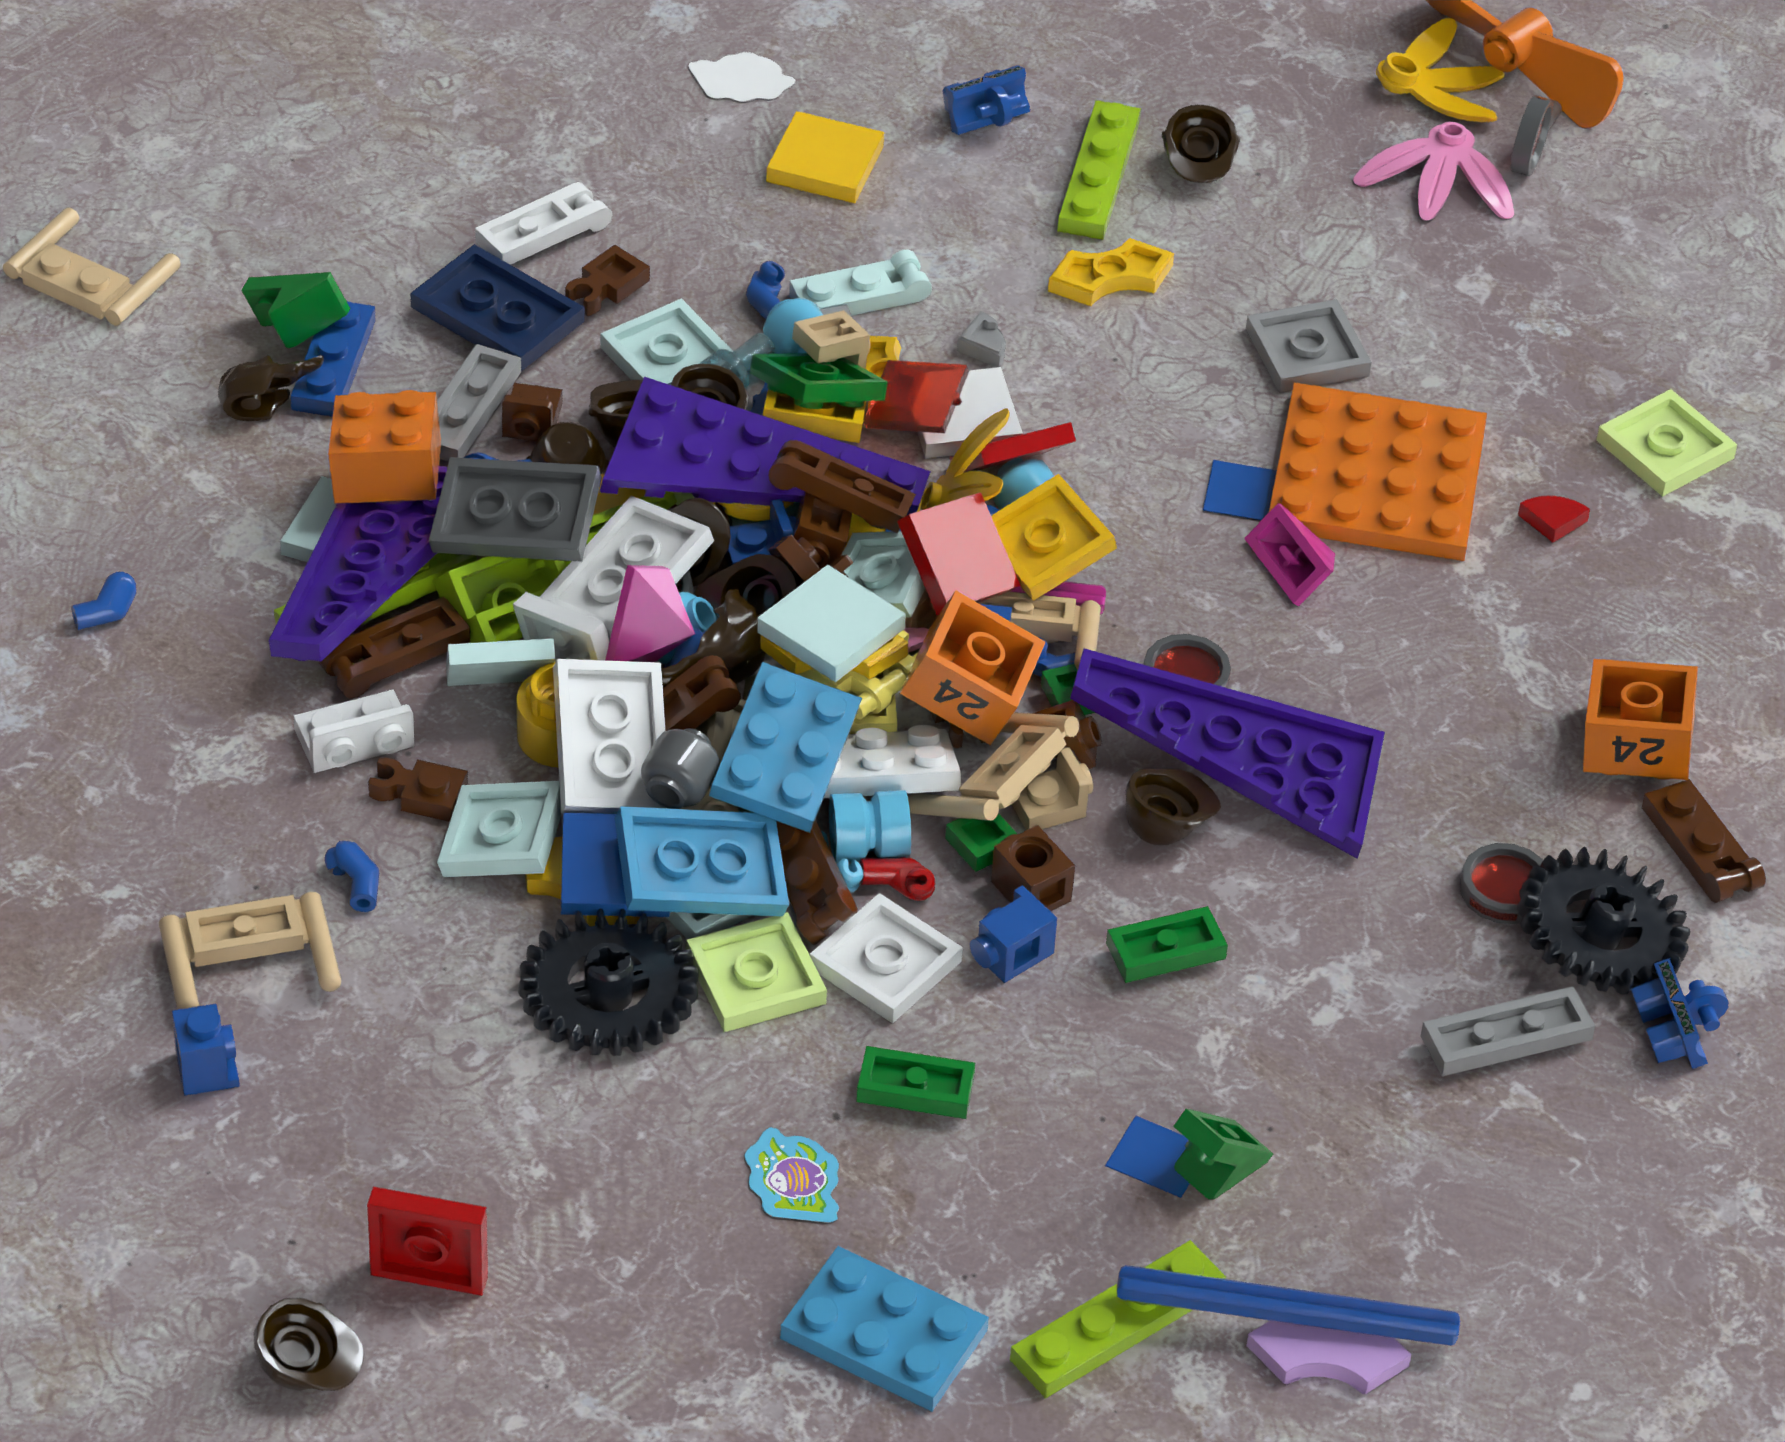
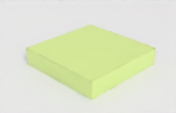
M1672 389L1599 426L1596 439L1597 442L1662 497L1733 460L1737 449V444Z
M788 912L784 916H772L686 940V949L692 951L693 965L697 967L699 972V982L724 1032L822 1006L827 1002V989Z

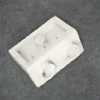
M525 592L513 604L524 640L554 638L555 661L557 659L605 661L609 646L608 631L604 623L592 615H584L566 608L554 600H546L528 592Z
M394 689L294 715V730L314 773L414 747L413 712L409 705L401 706Z

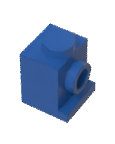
M1022 885L1014 890L1013 902L1003 908L998 907L991 910L983 920L979 921L978 937L970 941L971 953L981 967L989 968L1001 981L1006 983L1054 954L1057 917Z
M217 1004L172 1010L175 1053L184 1096L240 1087L235 1062L236 1047L232 1025L221 1026Z

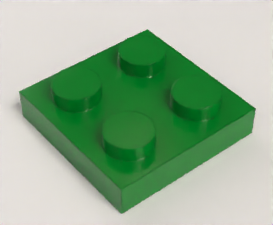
M808 353L752 354L750 374L768 383L767 388L769 390L787 394L794 398V404L808 409H821L825 402H836L842 406L855 408L863 407L865 401H885L888 381L844 357L833 362L817 363Z

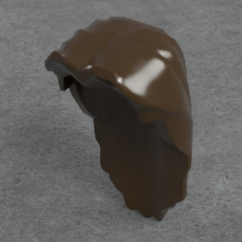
M738 589L728 590L725 595V601L719 607L713 609L718 619L702 635L697 652L682 658L677 664L661 670L663 688L706 656L714 655L722 658L729 671L728 678L733 680L735 684L755 674L760 668L762 662H764L766 652L761 649V634L758 633V615L755 608L740 596Z

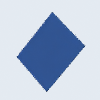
M1213 460L1203 511L1262 520L1269 512L1277 470Z
M1135 1116L1105 1166L1182 1198L1190 1183L1175 1171L1174 1165L1186 1149L1184 1145L1188 1139L1177 1132Z

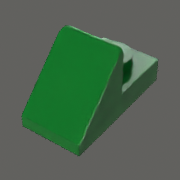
M331 272L249 277L241 290L261 327L274 326L287 349L297 346L345 317L350 310Z
M1186 1108L1173 1125L1175 1129L1188 1139L1184 1145L1186 1149L1176 1161L1174 1169L1203 1196L1210 1200L1221 1196L1265 1165L1273 1156V1153L1237 1121Z

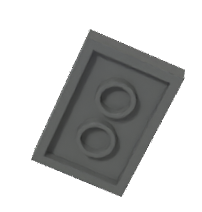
M450 457L429 538L433 553L582 562L602 479L599 467L595 465Z

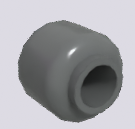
M691 728L684 730L672 729L664 731L656 739L642 764L641 778L646 786L648 795L659 805L669 809L694 806L706 795L716 776L720 760L716 750L711 746L709 738L702 732Z

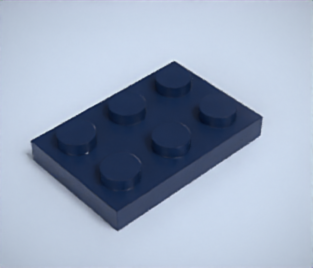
M475 244L410 293L411 308L475 345L479 344L520 357L521 372L585 322V307Z

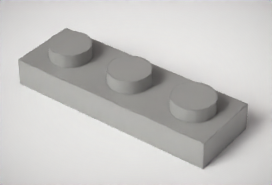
M479 344L475 345L437 400L441 434L440 459L449 462L450 457L463 458L520 375V357Z
M1574 986L1425 1021L1423 1022L1420 1036L1441 1076H1446L1593 1040L1595 1024Z

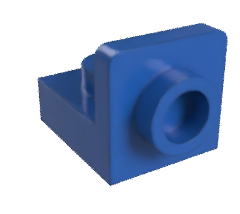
M782 499L771 500L770 520L729 526L731 539L728 551L725 554L728 566L756 554L771 555L768 549L782 537L791 534L793 536L796 518L795 516L787 515Z

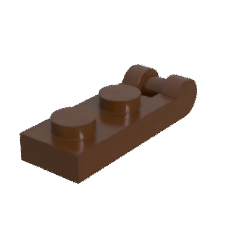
M789 440L783 444L768 474L770 482L778 489L790 490L796 487L816 496L827 506L840 507L862 517L873 527L888 529L897 534L900 530L897 521L907 515L916 496L915 493L797 440Z
M445 596L348 636L326 658L319 661V664L327 674L337 677L336 684L347 698L354 699L363 695L371 684L446 653L448 644L471 642L470 627ZM361 658L364 659V660H362V661H360V662H358V663H355V664L352 663V662L357 661V660H359V659H361Z
M714 655L704 657L663 688L665 731L672 729H695L716 712H728L739 704L741 694L734 681L728 678L729 671L722 658Z
M1690 779L1644 794L1641 808L1712 902L1717 903L1732 898L1734 891L1739 889L1750 892L1764 887L1766 877L1761 863L1754 857L1749 858Z
M816 820L810 833L776 821L787 894L798 917L796 924L803 936L810 943L816 945L829 935V927L838 920L846 922L858 913V908Z

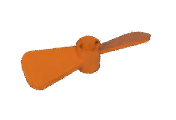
M1426 0L1429 5L1441 14L1484 35V54L1492 66L1502 72H1511L1518 68L1551 100L1559 102L1562 111L1579 127L1592 128L1610 115L1622 90L1624 81L1623 71L1618 61L1612 57L1553 37V30L1549 20L1539 10L1525 8L1502 23L1472 0Z

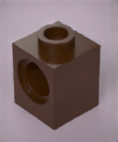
M1039 825L1020 834L1010 835L994 846L991 882L1010 903L1014 899V890L1022 885L1050 911L1072 901L1075 864Z

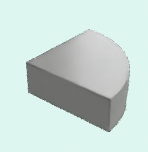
M980 311L958 338L957 351L994 367H1001L1003 364L1006 349L1004 336L998 329L997 321L990 315Z

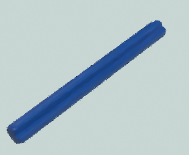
M1128 1265L1121 1267L1117 1279V1297L1127 1301L1447 1346L1456 1344L1460 1331V1317L1455 1311Z

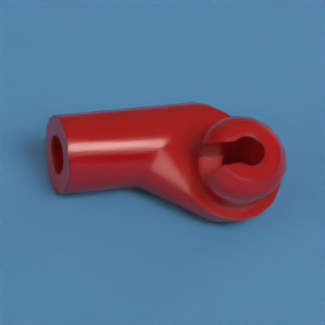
M911 857L860 859L859 864L863 869L861 885H889L909 900L914 901L928 899L935 890L936 883L933 873Z

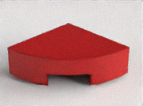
M1538 496L1521 502L1518 516L1554 543L1588 522L1590 508L1565 497Z

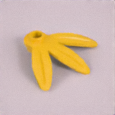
M1443 18L1423 31L1410 44L1404 54L1399 52L1390 53L1385 60L1379 62L1376 68V75L1386 90L1395 94L1411 93L1420 102L1444 115L1475 122H1494L1498 119L1493 110L1446 92H1465L1484 88L1501 80L1505 76L1504 72L1496 69L1494 66L1429 69L1444 56L1450 47L1458 25L1454 19Z
M1007 408L988 417L968 435L955 453L945 475L940 476L936 483L931 481L927 485L922 497V510L981 492L984 501L1000 493L1003 487V480L983 471L963 472L1007 424L1010 416Z

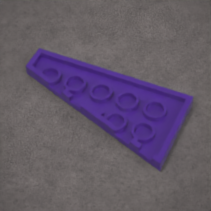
M644 376L602 479L599 493L617 494L619 487L645 489L646 497L664 498L665 492L669 491L692 493L695 498L718 503L770 506L771 500L776 499L800 502L805 491L796 487L790 490L778 489L772 485L768 477L769 470L777 459L783 444L789 440H797L915 493L916 496L907 513L909 515L917 512L931 471Z
M439 466L436 500L336 504L269 638L272 657L292 658L298 661H322L437 554L433 553L429 538L447 471L446 466Z
M1083 648L1070 699L1356 859L1358 858L1363 845L1385 732Z

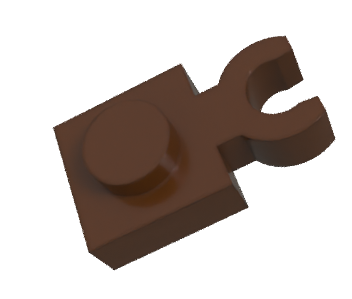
M613 245L582 267V278L571 280L566 285L565 296L573 301L584 298L583 307H585V315H594L601 309L604 299L608 298L618 304L650 281V266L617 245Z
M379 758L377 761V775L387 780L370 777L368 790L369 797L377 801L401 799V811L450 822L461 786L468 785V771L418 759L413 770L405 769L395 759Z

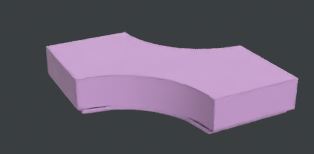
M1268 1321L1249 1333L1246 1345L1286 1385L1307 1377H1327L1343 1381L1362 1394L1369 1393L1408 1368L1411 1354L1395 1338L1277 1321Z

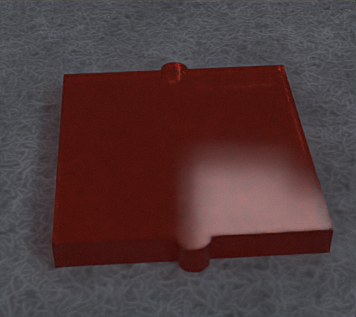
M888 360L881 376L882 379L888 381L885 401H871L863 421L865 428L945 433L955 407L962 403L960 394L969 373L967 365Z

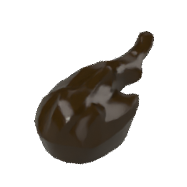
M267 355L255 362H246L229 368L221 377L218 388V398L223 410L228 416L240 421L271 419L276 409L290 398L289 389L278 388L290 386L301 377L319 369L324 362V357L319 355L304 361L278 364L274 363L271 357Z

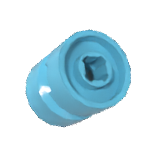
M906 790L875 792L870 801H866L861 793L830 794L829 835L834 860L839 862L846 858L848 862H852V860L859 862L860 859L866 857L869 851H873L877 858L910 857L911 818Z

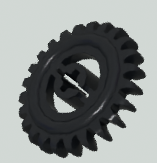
M1583 847L1578 852L1574 862L1570 852L1567 849H1563L1557 860L1548 855L1540 866L1536 865L1530 870L1527 880L1519 890L1521 900L1518 903L1517 910L1523 918L1520 925L1526 934L1531 935L1529 939L1531 946L1535 950L1545 951L1542 959L1547 964L1557 963L1560 965L1558 973L1564 977H1568L1571 974L1576 975L1577 983L1585 987L1589 982H1594L1596 989L1601 992L1607 993L1609 987L1613 986L1617 993L1628 994L1631 987L1635 988L1658 978L1654 963L1670 958L1675 974L1678 972L1681 962L1686 957L1689 949L1686 942L1691 931L1690 928L1683 926L1687 913L1686 911H1673L1678 900L1676 894L1666 896L1662 900L1658 899L1664 886V879L1658 880L1649 887L1643 885L1647 866H1643L1636 874L1630 877L1626 875L1627 855L1621 858L1614 869H1611L1607 864L1608 853L1606 849L1600 852L1594 865L1589 862L1588 850L1586 847ZM1587 899L1581 912H1566V907L1574 901ZM1622 937H1637V943L1629 949L1613 951V949L1618 947Z
M600 908L597 912L595 926L591 927L586 923L582 913L578 911L575 916L574 932H571L567 925L561 919H558L555 925L556 940L548 932L540 931L539 947L529 945L526 952L527 961H522L520 964L519 975L521 980L518 985V993L524 999V1012L534 1017V1027L540 1031L549 1030V1039L556 1043L569 1039L568 1049L579 1051L584 1045L589 1046L590 1055L598 1056L603 1048H608L612 1056H620L623 1047H629L632 1052L637 1053L643 1051L644 1041L651 1045L662 1043L663 1033L674 1034L680 1030V1021L686 1020L691 1016V1004L698 999L696 984L699 980V972L697 967L693 965L692 951L690 949L682 950L683 942L681 935L676 934L667 940V926L665 922H661L651 934H648V917L645 913L640 916L633 928L628 927L625 909L620 910L615 924L609 925L605 918L604 910ZM584 967V980L570 984L571 978ZM648 988L646 995L637 1004L627 1008L632 1001L633 992Z

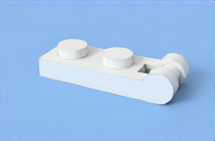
M577 182L476 227L475 240L482 249L511 265L588 229H591L593 232L603 230L612 219V211L602 201H594L593 193L584 184Z

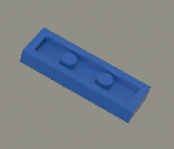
M347 301L350 307L348 314L313 336L304 360L323 355L324 362L319 369L296 381L291 393L292 411L333 417L335 395H348L376 321L375 306Z

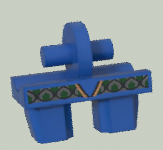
M1017 65L1002 71L995 70L986 73L983 77L961 84L955 83L945 86L943 88L945 111L950 115L951 131L960 135L991 124L1001 127L1011 123L1012 117L1030 112V105L1025 92V68Z
M1670 958L1654 963L1658 978L1631 989L1643 1023L1671 1014L1673 1017L1671 1021L1646 1029L1657 1062L1661 1063L1687 1055L1692 1069L1708 1064L1695 1025H1703L1706 1031H1714L1719 1028V1018L1726 1013L1729 1007V1001L1725 992L1717 986H1705L1702 980H1694L1689 984L1690 992L1684 996Z

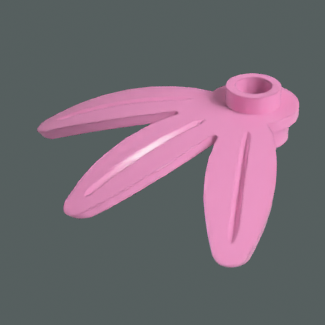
M1445 122L1433 127L1429 131L1428 138L1405 141L1383 150L1370 159L1353 178L1356 185L1367 187L1399 174L1428 159L1419 183L1418 210L1420 218L1432 220L1445 204L1453 187L1457 166H1460L1472 187L1498 217L1510 219L1514 215L1512 198L1502 175L1485 156L1473 149L1475 141L1473 134L1457 122Z

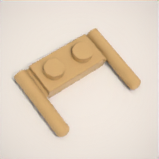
M65 208L3 264L5 274L11 279L20 277L23 279L24 285L101 320L106 317L112 325L119 326L180 268L181 262L175 254L168 253L132 285L128 277L55 245L79 221V215L76 210Z
M1008 592L978 602L979 604L1012 607L1011 622L1031 634L1044 639L1047 643L1057 641L1072 642V635L1077 636L1074 660L1077 669L1083 648L1092 651L1097 649L1101 607L1095 601L1088 600L1081 606H1077L1076 599L1042 595L1032 601L1026 593Z
M1014 712L1000 731L1013 734L959 788L962 794L960 797L912 793L908 796L910 813L994 820L998 815L999 809H1005L1016 802L1020 797V792L1037 775L1049 768L1051 760L1067 745L1064 737H1074L1078 733L1079 722L1077 718L1065 715Z
M307 892L297 900L294 899V895L190 911L185 912L186 918L167 915L159 921L178 1010L199 1006L190 962H194L195 967L254 958L302 950L306 943H310L320 987L324 991L332 992L341 985V977L321 896L317 892Z

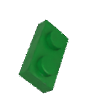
M1208 906L1107 929L1106 945L1125 983L1224 960L1227 956L1228 944Z
M866 1046L857 1086L856 1102L966 1119L976 1063Z

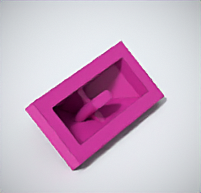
M1279 503L1244 538L1292 603L1300 606L1334 571L1335 553Z
M627 565L605 661L656 662L695 635V632L670 569L663 566Z

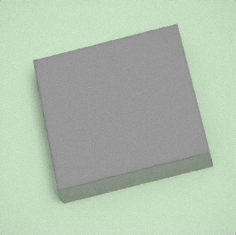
M1337 299L1247 315L1246 331L1279 393L1292 391L1294 383L1320 386L1370 376L1372 362Z

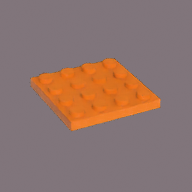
M1294 383L1269 512L1278 503L1283 505L1318 538L1464 561L1487 413L1368 393L1332 389L1317 385Z

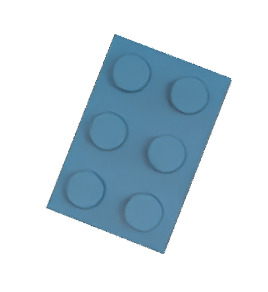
M762 662L712 783L709 796L810 833L859 710L862 698Z
M620 806L615 816V825L627 910L784 916L789 906L776 820L757 813Z
M837 1246L781 1324L780 1339L933 1412L988 1331L989 1317Z

